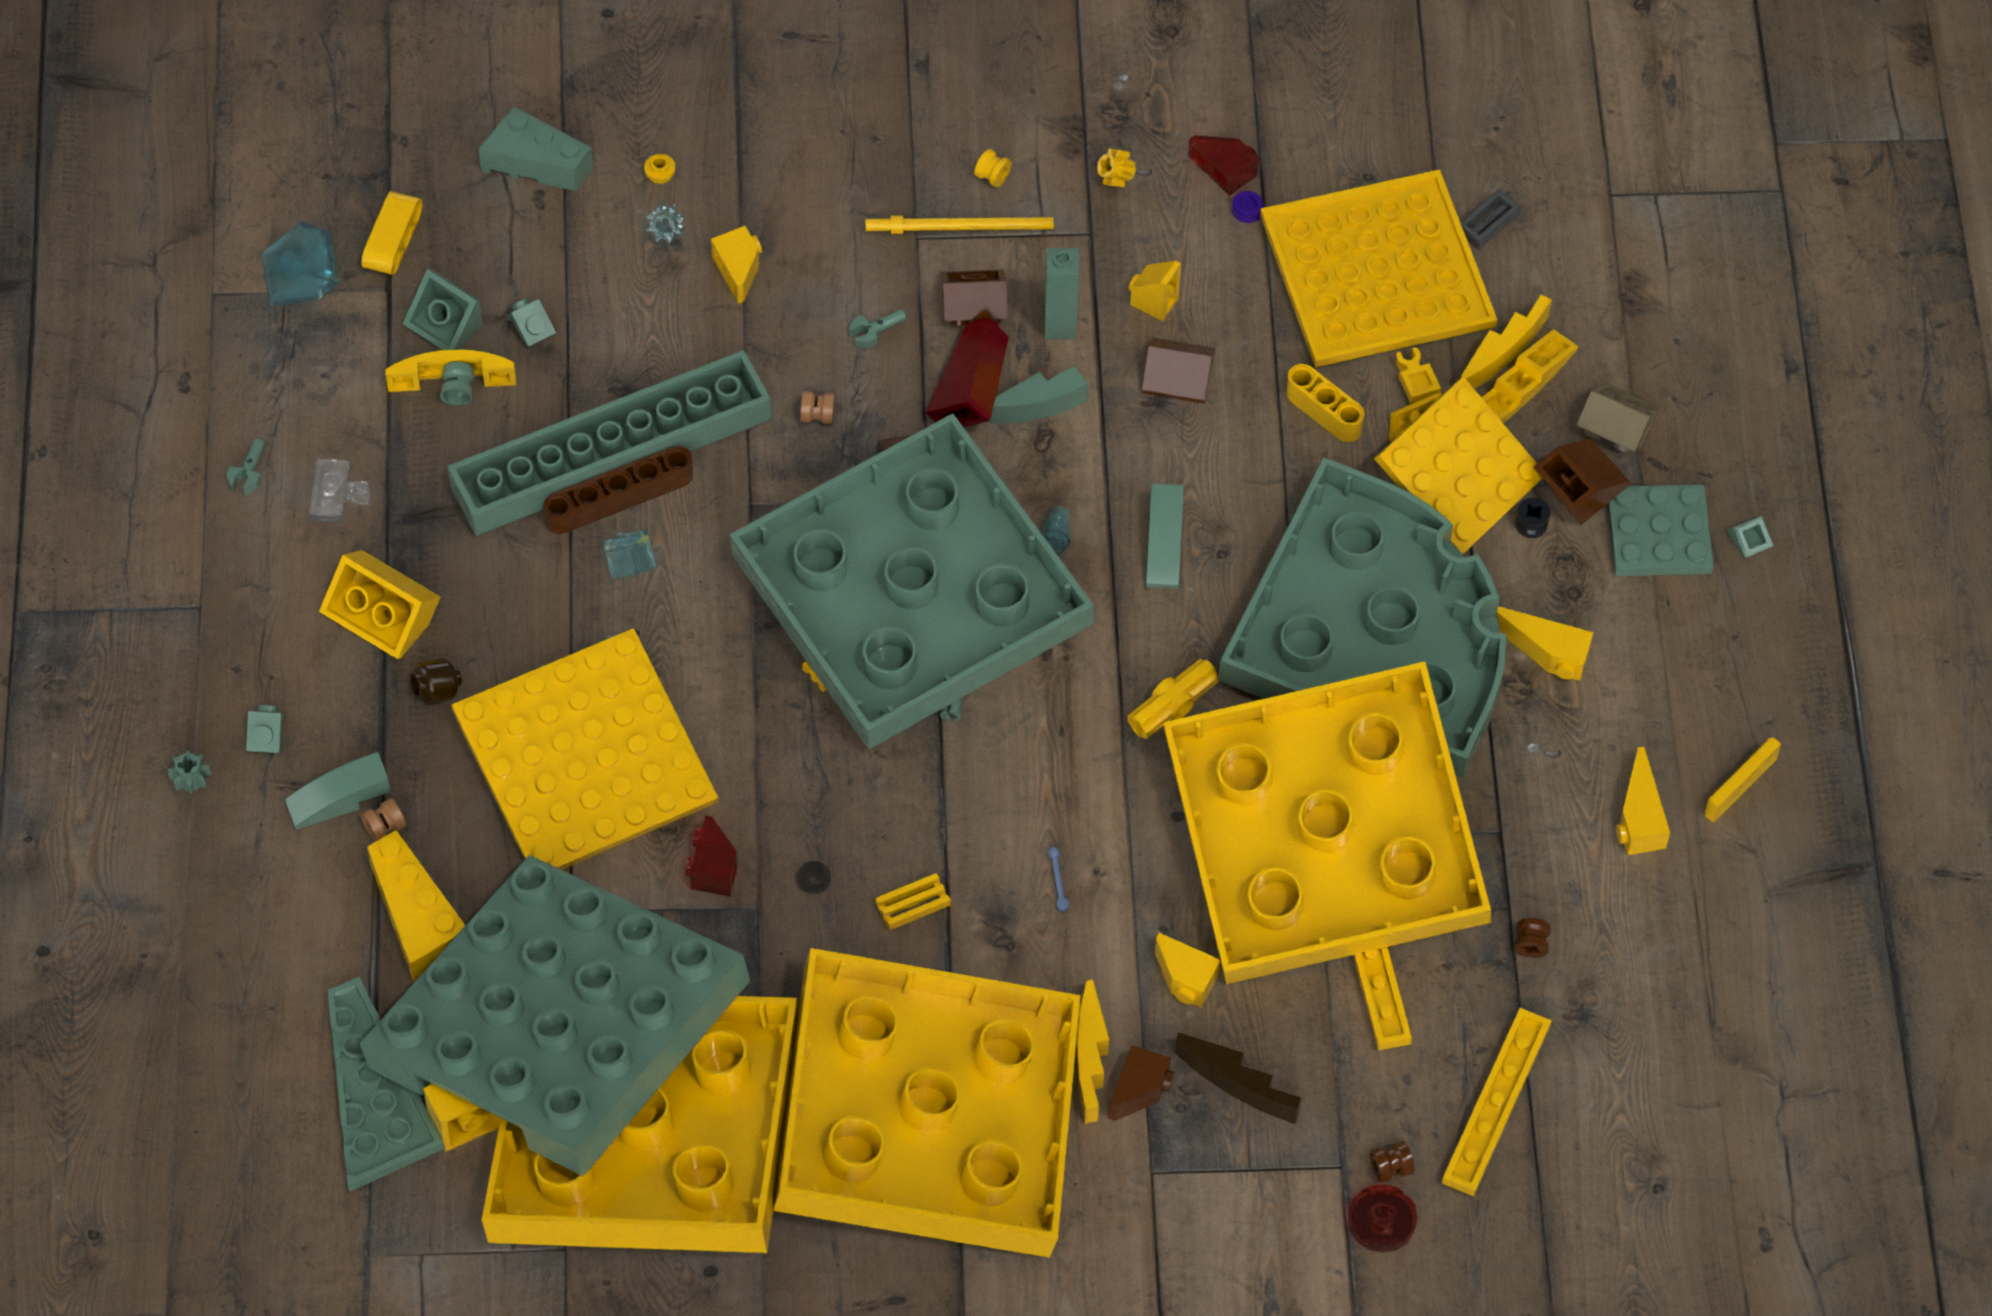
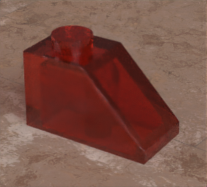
M1198 135L1190 138L1188 157L1229 196L1257 177L1259 157L1252 147L1246 146L1238 138Z

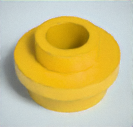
M665 154L652 155L644 164L646 176L656 184L667 183L675 174V162L670 156Z

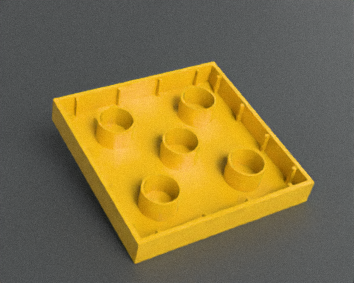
M1425 661L1163 722L1165 737L1226 985L1491 923V908Z
M810 948L803 971L773 1211L1050 1258L1059 1234L1081 995Z
M737 996L584 1176L529 1150L522 1128L501 1118L482 1214V1222L488 1243L767 1253L799 1011L797 998Z

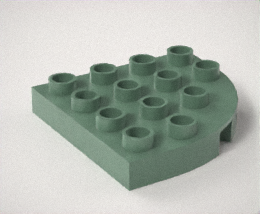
M1323 457L1220 660L1218 681L1265 699L1425 661L1456 776L1464 778L1488 728L1500 691L1506 655V633L1500 632L1496 616L1500 598L1491 575L1479 554L1477 553L1466 558L1451 543L1453 524L1437 510L1404 489Z

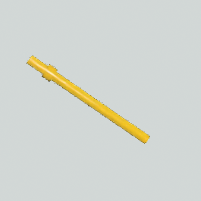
M890 215V219H865V231H890L891 234H903V231L1054 230V217L903 218V215Z

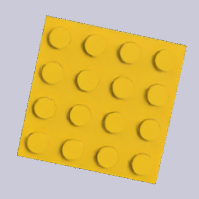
M1465 377L1458 379L1374 458L1399 488L1426 502L1453 524L1451 543L1462 554L1541 480L1534 469V466L1537 465L1535 460Z

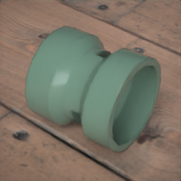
M450 362L444 365L442 368V380L445 383L442 384L440 391L442 401L454 406L470 403L473 395V389L470 386L474 381L473 367L464 362Z

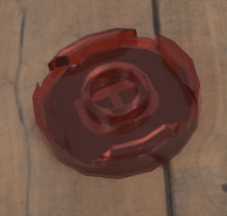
M1378 1184L1366 1187L1353 1198L1350 1203L1347 1222L1349 1231L1357 1243L1368 1250L1384 1253L1396 1251L1410 1241L1415 1233L1418 1216L1415 1204L1411 1198L1409 1199L1403 1194L1402 1190L1395 1186Z

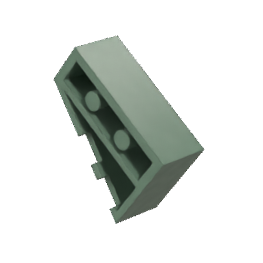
M515 106L478 149L480 167L483 172L491 173V170L509 173V177L516 179L524 176L537 179L540 184L576 191L594 170L591 147Z

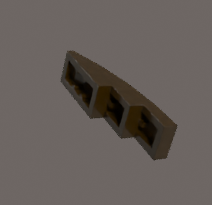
M1178 1032L1175 1054L1198 1074L1234 1098L1264 1113L1293 1124L1296 1123L1300 1111L1301 1097L1271 1088L1273 1075L1242 1066L1244 1057L1242 1052Z

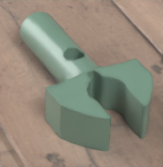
M899 309L875 321H867L863 315L856 317L849 327V338L857 335L859 332H865L867 334L855 338V347L865 349L878 345V333L905 321L906 314L902 309Z
M253 440L243 465L239 467L229 466L226 474L232 492H234L237 482L247 476V480L243 486L244 495H248L259 488L262 481L261 475L254 470L265 447L263 440Z

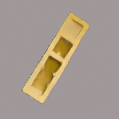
M1540 295L1527 317L1515 312L1501 335L1489 330L1461 375V378L1465 377L1470 385L1476 389L1509 365L1534 339L1549 318L1552 299Z
M1553 329L1520 354L1515 365L1496 380L1493 389L1481 398L1504 424L1557 374L1575 354L1579 346Z
M1093 979L1086 981L1079 1012L1076 1054L1078 1093L1085 1124L1098 1121L1099 1104L1095 1089L1103 1088L1104 1070L1100 1056L1108 1055L1109 1036Z

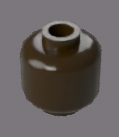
M445 658L419 663L414 669V673L410 675V686L415 698L421 699L425 704H434L453 699L457 694L458 686L462 684L460 670L456 666L453 667L451 662Z

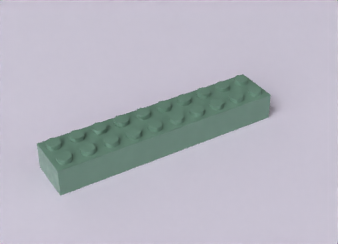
M742 350L448 465L450 487L474 535L478 536L544 510L543 504L547 496L670 447L683 446L691 452L772 420L771 398L747 354Z

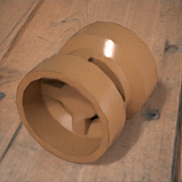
M803 390L800 422L811 423L813 420L821 421L822 424L833 425L835 393L825 392L823 395H816L813 391Z
M392 798L381 802L380 807L376 810L369 809L360 814L362 822L374 842L385 837L391 831L396 830L398 832L406 827L405 819Z

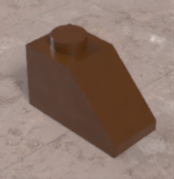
M1132 1045L1110 1103L1109 1119L1119 1120L1159 1102L1163 1090L1169 1092L1175 1072L1170 1071L1171 1057Z

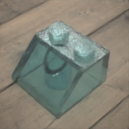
M300 221L261 253L269 305L281 306L319 300L339 284L331 232Z

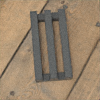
M1498 189L1460 222L1469 243L1473 241L1475 243L1474 247L1480 250L1521 214L1522 207ZM1498 202H1503V204H1501L1495 211L1487 215L1485 219L1480 224H1478L1473 230L1470 229V227L1475 222H1477L1483 215H1485L1490 209H1492Z

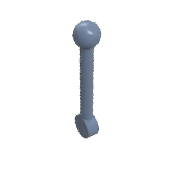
M1051 847L1048 850V856L1052 859L1058 895L1056 909L1059 912H1066L1069 909V901L1064 896L1058 859L1061 852L1059 848Z

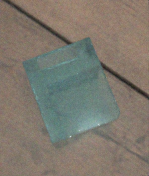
M647 530L622 533L603 540L612 578L638 575L656 567Z

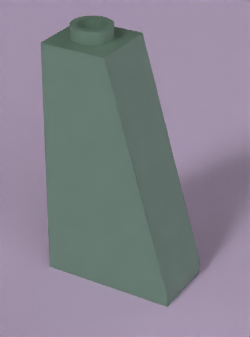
M1046 248L1042 286L1044 340L1076 339L1079 290L1078 248Z

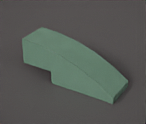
M1074 366L1048 381L1039 372L995 397L989 423L1027 422L1068 411L1087 402L1088 383Z
M1151 483L1146 587L1179 589L1184 485Z
M376 752L322 775L287 797L285 802L294 827L297 830L359 810V802L390 793L391 791L379 753Z

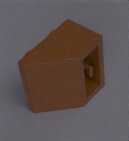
M1591 438L1558 446L1534 466L1543 483L1580 525L1585 523L1631 485L1630 481Z

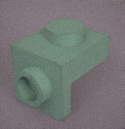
M527 297L511 305L513 312L506 315L508 321L512 320L526 348L556 333L539 299L530 303Z
M258 704L257 711H248L246 751L281 753L283 719H286V712H277V705Z

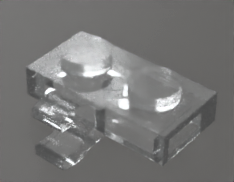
M317 459L309 510L311 521L343 522L346 500H350L358 505L370 504L371 491H368L369 483L365 481L349 482L351 470L349 460Z

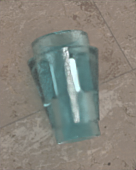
M1056 506L1051 509V513L1041 530V534L1057 555L1065 552L1070 546V511L1062 506Z

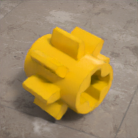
M1109 148L1108 154L1100 157L1097 170L1098 174L1104 177V185L1124 188L1125 182L1133 179L1136 163L1129 159V151Z

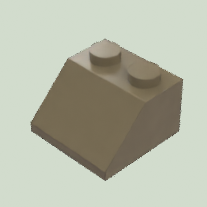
M1605 382L1591 390L1577 426L1584 428L1583 433L1589 437L1601 440L1603 437L1612 441V446L1620 451L1630 453L1632 450L1635 452L1643 446L1663 408Z

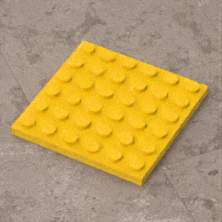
M1440 169L1265 207L1260 210L1262 223L1315 368L1497 327L1498 319Z
M634 628L452 704V711L524 860L531 855L563 870L718 803L719 798Z

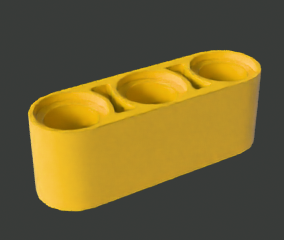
M393 191L388 193L362 255L363 268L390 275L396 274L421 215V198Z
M1297 364L1291 367L1288 372L1286 388L1288 400L1337 439L1348 443L1358 440L1362 435L1365 414L1363 407L1311 366Z

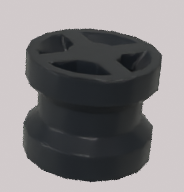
M1539 498L1523 500L1517 511L1516 529L1524 537L1538 538L1547 530L1550 508L1545 501Z

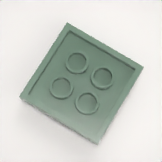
M1704 485L1628 486L1607 504L1615 576L1713 573L1714 565Z

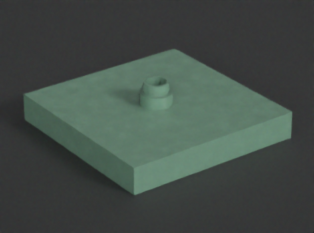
M953 413L729 535L732 556L868 750L1094 624V604Z

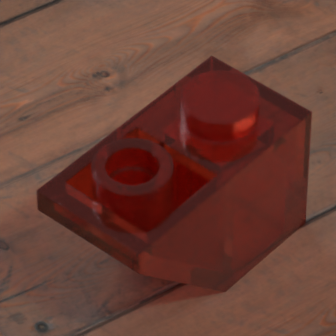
M705 815L703 826L696 827L693 846L697 848L695 856L688 857L685 875L690 876L692 890L731 897L738 870L737 851L713 817Z

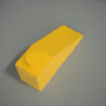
M1498 606L1496 616L1500 632L1506 633L1507 640L1548 673L1555 674L1565 680L1574 679L1581 681L1594 632Z
M1644 746L1637 749L1620 824H1616L1619 844L1624 843L1627 855L1666 849L1670 836L1668 823Z

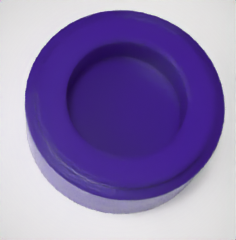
M1240 192L1232 201V214L1240 222H1255L1260 218V210L1264 205L1263 200L1255 192Z

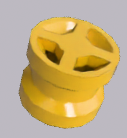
M987 149L979 158L975 166L974 175L980 179H988L990 184L997 188L1008 177L1012 161L1006 157L1000 158L994 150Z

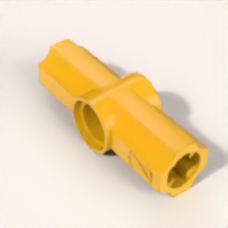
M1200 658L1176 678L1168 677L1164 679L1154 689L1152 696L1127 715V721L1132 727L1133 732L1140 738L1147 739L1164 726L1163 722L1170 721L1171 719H1180L1187 715L1193 708L1195 701L1219 683V675L1215 667L1207 659L1203 660Z

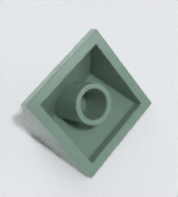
M429 268L426 270L402 324L442 350H460L483 326L480 300Z

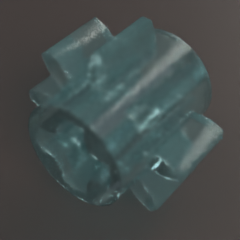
M659 203L657 206L658 213L649 211L647 218L653 222L647 226L646 231H653L656 235V242L660 238H667V241L672 243L674 239L673 233L682 235L684 228L678 225V223L684 220L685 215H678L675 211V204L671 208H664V205ZM664 218L670 221L667 228L661 225Z

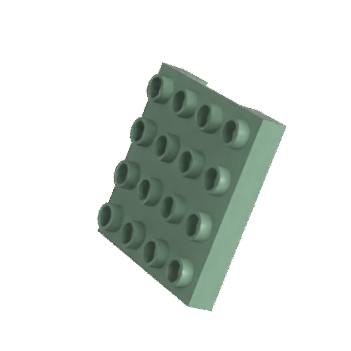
M529 855L360 1042V1046L370 1070L420 1095L424 1093L423 1088L432 1083L521 1127L529 1150L584 1176L750 982V977L742 954Z

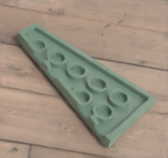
M359 977L328 990L349 1192L445 1149L444 1143L419 1094L369 1069L360 1042L381 1019Z

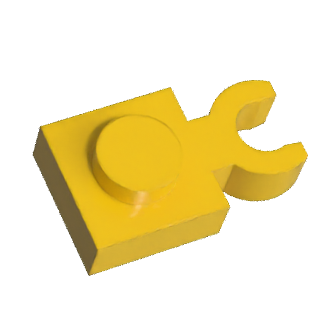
M1416 347L1412 348V360L1404 359L1401 352H1397L1396 365L1402 370L1399 373V380L1410 404L1439 392L1441 393V386L1430 363L1420 365L1421 353Z

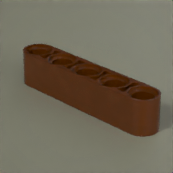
M683 446L670 447L550 494L543 504L546 527L554 534H564L688 485L693 478L690 451ZM646 477H653L652 479H649V480L644 479V478H646ZM615 489H624L622 491H614ZM588 500H592V501H593V502H591V503H585V501H588ZM556 512H564L563 514L559 515L554 514Z

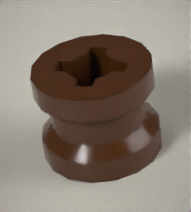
M1537 918L1520 920L1517 923L1519 938L1515 941V951L1522 956L1530 958L1547 955L1549 944L1546 938L1549 937L1551 932L1550 924Z

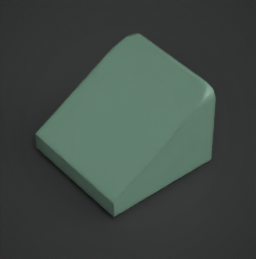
M1762 516L1752 517L1727 528L1730 538L1743 558L1774 546Z

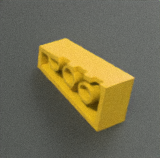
M395 830L367 846L373 874L414 982L466 925Z

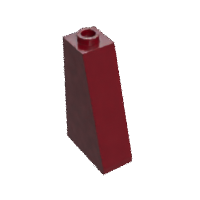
M984 318L966 324L925 412L935 422L952 413L963 428L989 422L1009 336L999 328L996 322L990 318Z

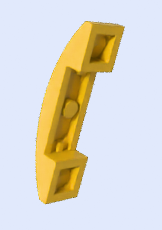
M475 350L428 352L404 359L385 369L388 392L420 391V380L442 379V368L450 362H464L471 365L474 369V377L483 376L484 387L516 385L513 361L495 354Z

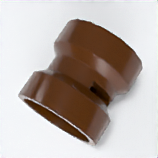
M1405 1141L1394 1143L1391 1150L1382 1147L1370 1150L1371 1165L1379 1183L1391 1180L1397 1173L1402 1177L1414 1174L1412 1155Z

